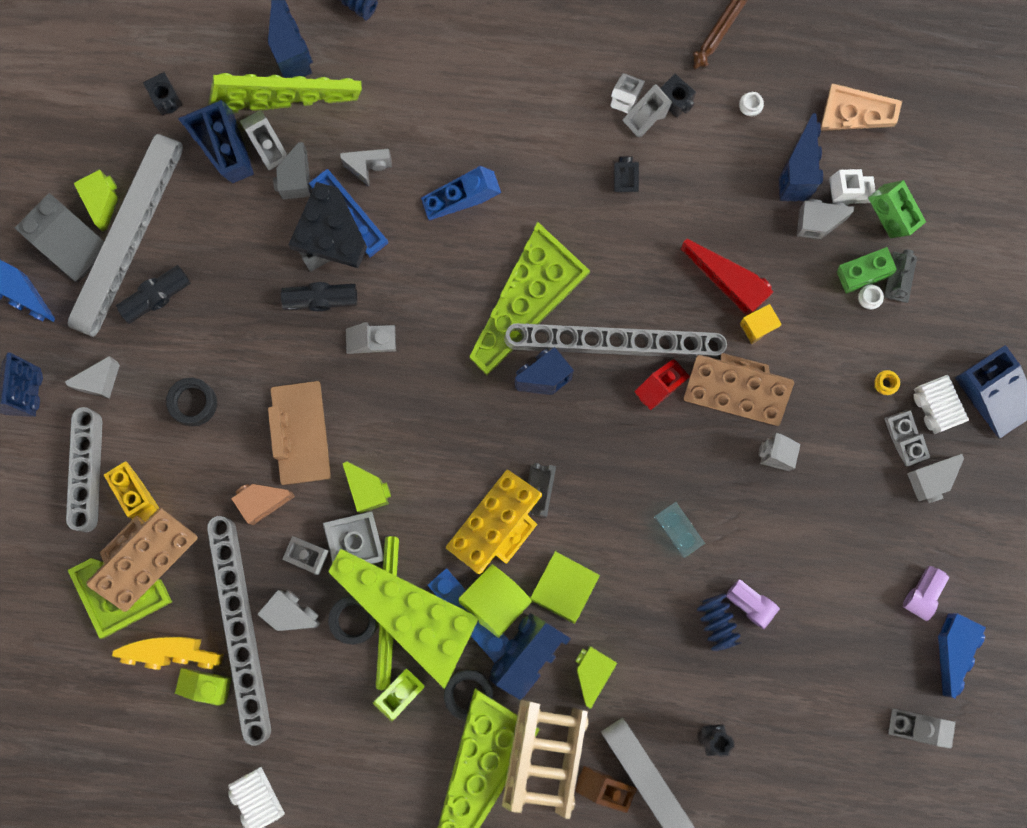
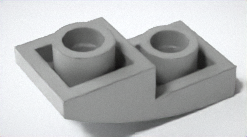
M905 410L884 418L894 445L905 466H910L930 458L923 434L918 433L911 410Z

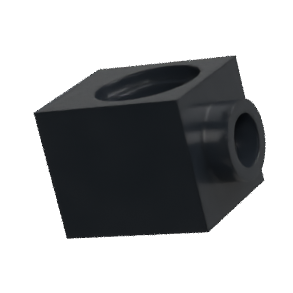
M165 72L143 82L155 107L162 116L172 114L179 107L183 106ZM168 93L167 97L160 99L163 94Z
M676 74L660 88L672 101L668 111L676 118L683 112L687 114L695 104L693 100L696 91ZM673 95H680L683 99L676 100L673 98Z

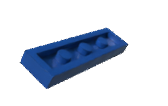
M328 169L309 183L312 189L316 182L339 188L367 245L365 253L369 258L388 244L385 236Z
M447 568L428 584L437 597L471 613L459 604V598L466 591L465 588ZM479 619L471 634L473 639L494 663L504 655L505 646L510 641L504 633L499 638L479 623Z

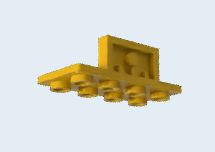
M506 470L450 540L446 549L478 574L483 572L495 555L507 564L538 525L527 514L541 498L542 493L511 471Z

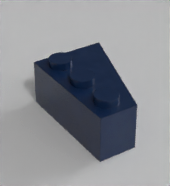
M222 100L178 118L223 177L231 183H235L254 175L233 110Z
M531 613L520 622L518 626L519 631L514 639H511L506 644L503 657L493 665L490 672L491 676L489 677V680L519 700H522L541 675L538 671L545 662L552 663L556 658L553 653L561 643L566 645L571 639Z

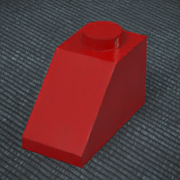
M673 359L654 372L634 392L640 401L652 410L688 380L690 375Z

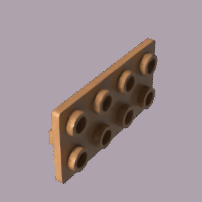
M720 354L719 360L697 355L685 391L684 401L779 426L794 386V380L770 374L769 365L729 354Z
M314 381L272 387L273 407H268L273 458L279 462L281 484L291 485L331 479L321 383Z
M159 508L146 522L136 515L100 552L104 564L86 582L87 586L126 612L197 540V536L163 508Z

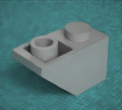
M817 199L805 201L799 209L797 236L822 239L847 220L853 213L854 207L846 206L845 203L841 202L826 204Z
M775 433L760 445L758 454L759 457H762L760 464L791 471L795 469L801 444L782 434Z
M278 590L258 613L276 631L315 628L321 624L317 620L318 614L308 606L305 609L297 603L299 598L289 590L286 592Z
M892 709L889 734L935 746L952 748L955 722Z

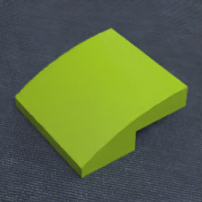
M555 551L530 599L575 624L600 575Z
M493 564L459 598V604L478 617L479 623L498 638L532 602L529 596L512 579Z

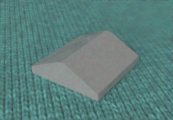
M372 512L323 523L332 563L340 549L371 564L384 561Z

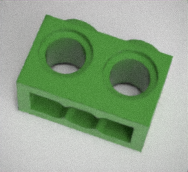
M904 180L884 184L868 197L890 239L909 236L926 222Z
M888 247L840 265L837 274L847 294L893 276L897 268Z

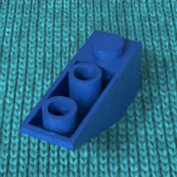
M479 166L425 195L421 200L428 220H432L481 204L500 194L501 190L494 171Z
M0 260V300L4 296L10 299L8 304L21 311L24 307L31 310L29 315L43 322L47 318L54 322L53 314L28 276Z
M948 613L938 636L943 696L954 699L964 689L965 682L963 680L966 673L972 669L975 663V658L973 657L977 648H980L985 640L983 633L986 627L958 613Z

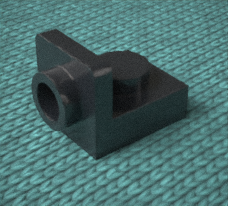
M619 156L618 161H613L614 192H639V162L633 160V156Z

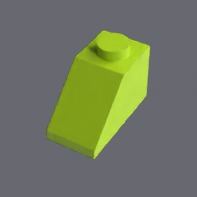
M98 170L74 182V185L94 224L100 230L105 231L109 226L118 200L114 191L117 189V186L110 175L106 177L101 170Z
M349 462L343 463L357 512L363 513L389 504L387 498L391 497L387 482L382 483L380 478Z
M589 646L587 650L581 649L575 662L578 663L576 670L584 703L591 709L617 663Z
M181 668L175 694L194 701L222 705L227 702L232 677Z

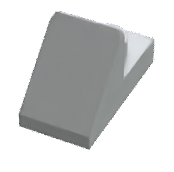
M623 73L613 89L611 107L629 113L636 106L645 81Z
M654 85L626 115L623 121L637 137H642L657 120L666 117L672 101L657 85Z
M389 149L340 153L344 167L367 186H369L368 169L382 171L386 167H392Z
M364 322L347 328V354L396 351L395 326H369L368 322Z
M292 536L282 560L319 575L329 550Z

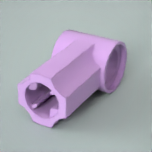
M927 566L916 588H913L906 596L903 608L928 621L938 607L937 599L949 576L940 569Z
M740 579L731 586L726 594L728 600L743 610L746 616L762 629L767 627L780 610L774 602L763 595L760 596Z

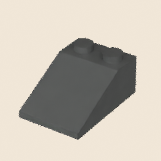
M50 193L15 227L19 233L77 283L92 269L104 244L100 237Z

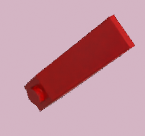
M689 239L683 242L680 249L746 316L755 312L773 294L774 291L766 279L760 278L757 274Z

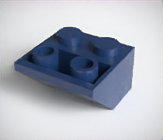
M555 347L550 351L545 349L536 356L537 361L531 366L526 364L516 372L515 388L520 392L553 395L572 380L574 370Z

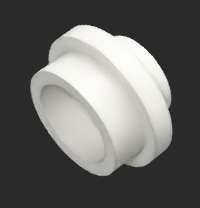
M749 92L742 96L739 106L745 115L756 116L762 111L764 102L758 93Z
M875 285L863 287L858 295L860 304L866 309L878 308L884 299L882 290Z

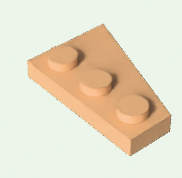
M832 84L829 88L822 117L821 131L894 127L898 121L902 101Z

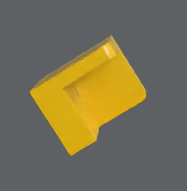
M770 304L744 317L739 323L751 344L759 341L764 335L781 326V322Z

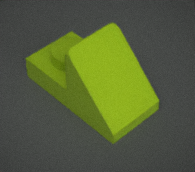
M406 668L373 704L392 722L425 686Z

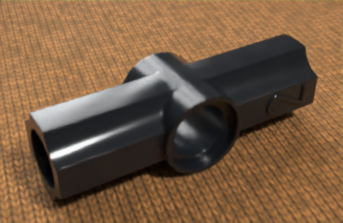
M177 265L157 279L151 278L139 285L137 292L116 305L117 310L125 321L130 324L150 310L155 311L164 307L170 301L171 296L190 285L191 282L181 267Z
M314 282L305 287L281 289L283 310L309 309L322 312L330 310L331 307L357 306L358 302L356 284L330 285L326 282Z
M724 724L704 725L701 731L697 733L699 743L705 747L706 756H728L731 749L734 748L733 737L726 734Z

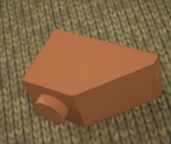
M249 484L240 487L235 492L237 495L231 499L246 522L255 525L295 496L292 492L284 489L256 484L249 486Z

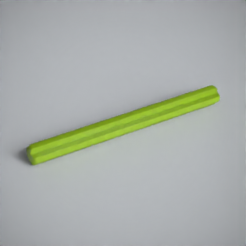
M387 536L384 544L383 570L397 576L398 537ZM381 624L379 626L376 689L386 690L391 683L393 637Z

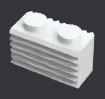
M948 375L914 389L915 403L918 407H922L926 415L924 417L925 425L934 434L969 421Z
M262 767L229 785L230 791H228L230 800L235 806L238 804L241 809L240 819L245 828H263L285 814Z

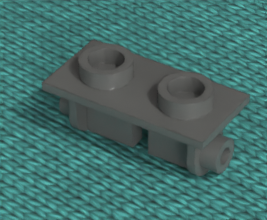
M905 249L903 253L893 251L892 259L897 270L893 276L887 278L884 298L905 303L909 302L917 257L913 255V250Z

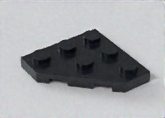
M316 182L288 245L290 249L359 268L367 245L339 188Z

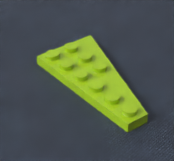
M228 73L213 75L208 106L222 100L233 110V113H238V110L246 107L253 111L291 107L293 102H303L304 106L313 105V102L322 99L327 103L355 101L358 99L362 87L361 81H354L351 78L330 80L327 77L306 79L303 76L282 78L278 75L257 77L253 74L232 76Z
M537 222L529 241H527L518 263H516L470 355V359L486 375L514 350L509 348L504 340L509 326L517 323L540 324L590 274V270L539 222ZM513 331L509 334L513 342L523 340L522 334L518 331Z
M340 549L329 573L445 689L479 618Z
M477 689L474 690L438 828H480L506 786L518 715ZM536 727L535 736L540 730L538 727Z

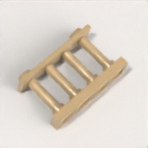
M522 699L520 700L502 806L511 812L521 813L522 805L525 803L555 806V813L570 819L571 811H573L575 806L574 791L584 731L588 727L587 711L572 707L571 716L541 712L539 709L540 704ZM542 722L568 726L567 742L536 738V724ZM540 749L565 753L562 769L531 765L532 751ZM529 776L560 780L558 796L527 792L525 789L527 778Z

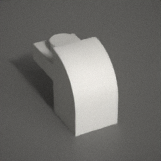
M862 169L839 170L829 178L833 203L841 202L845 203L846 206L850 203H870L868 197L875 192L874 178L863 177Z

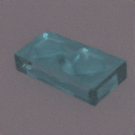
M677 502L654 516L683 558L705 544Z

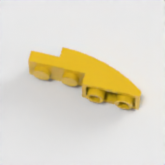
M125 461L104 474L127 517L133 519L137 515L146 522L159 509L155 500L128 462Z
M165 637L142 640L114 650L112 656L120 658V663L135 665L136 661L144 662L146 668L160 670L161 666L170 665L172 657V662L188 664L190 660L198 662L197 667L213 669L214 665L222 664L224 654L200 650L202 639Z

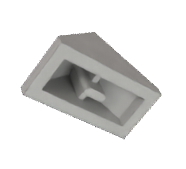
M109 356L65 381V383L74 390L110 399L120 365Z

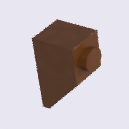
M587 766L583 767L575 786L577 793L592 802L625 813L628 812L637 790L632 785Z

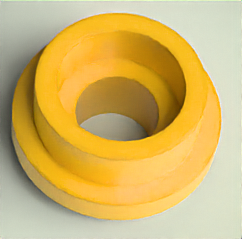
M885 370L875 377L874 385L879 393L891 395L899 389L900 379L893 371ZM884 379L890 382V387L883 385Z

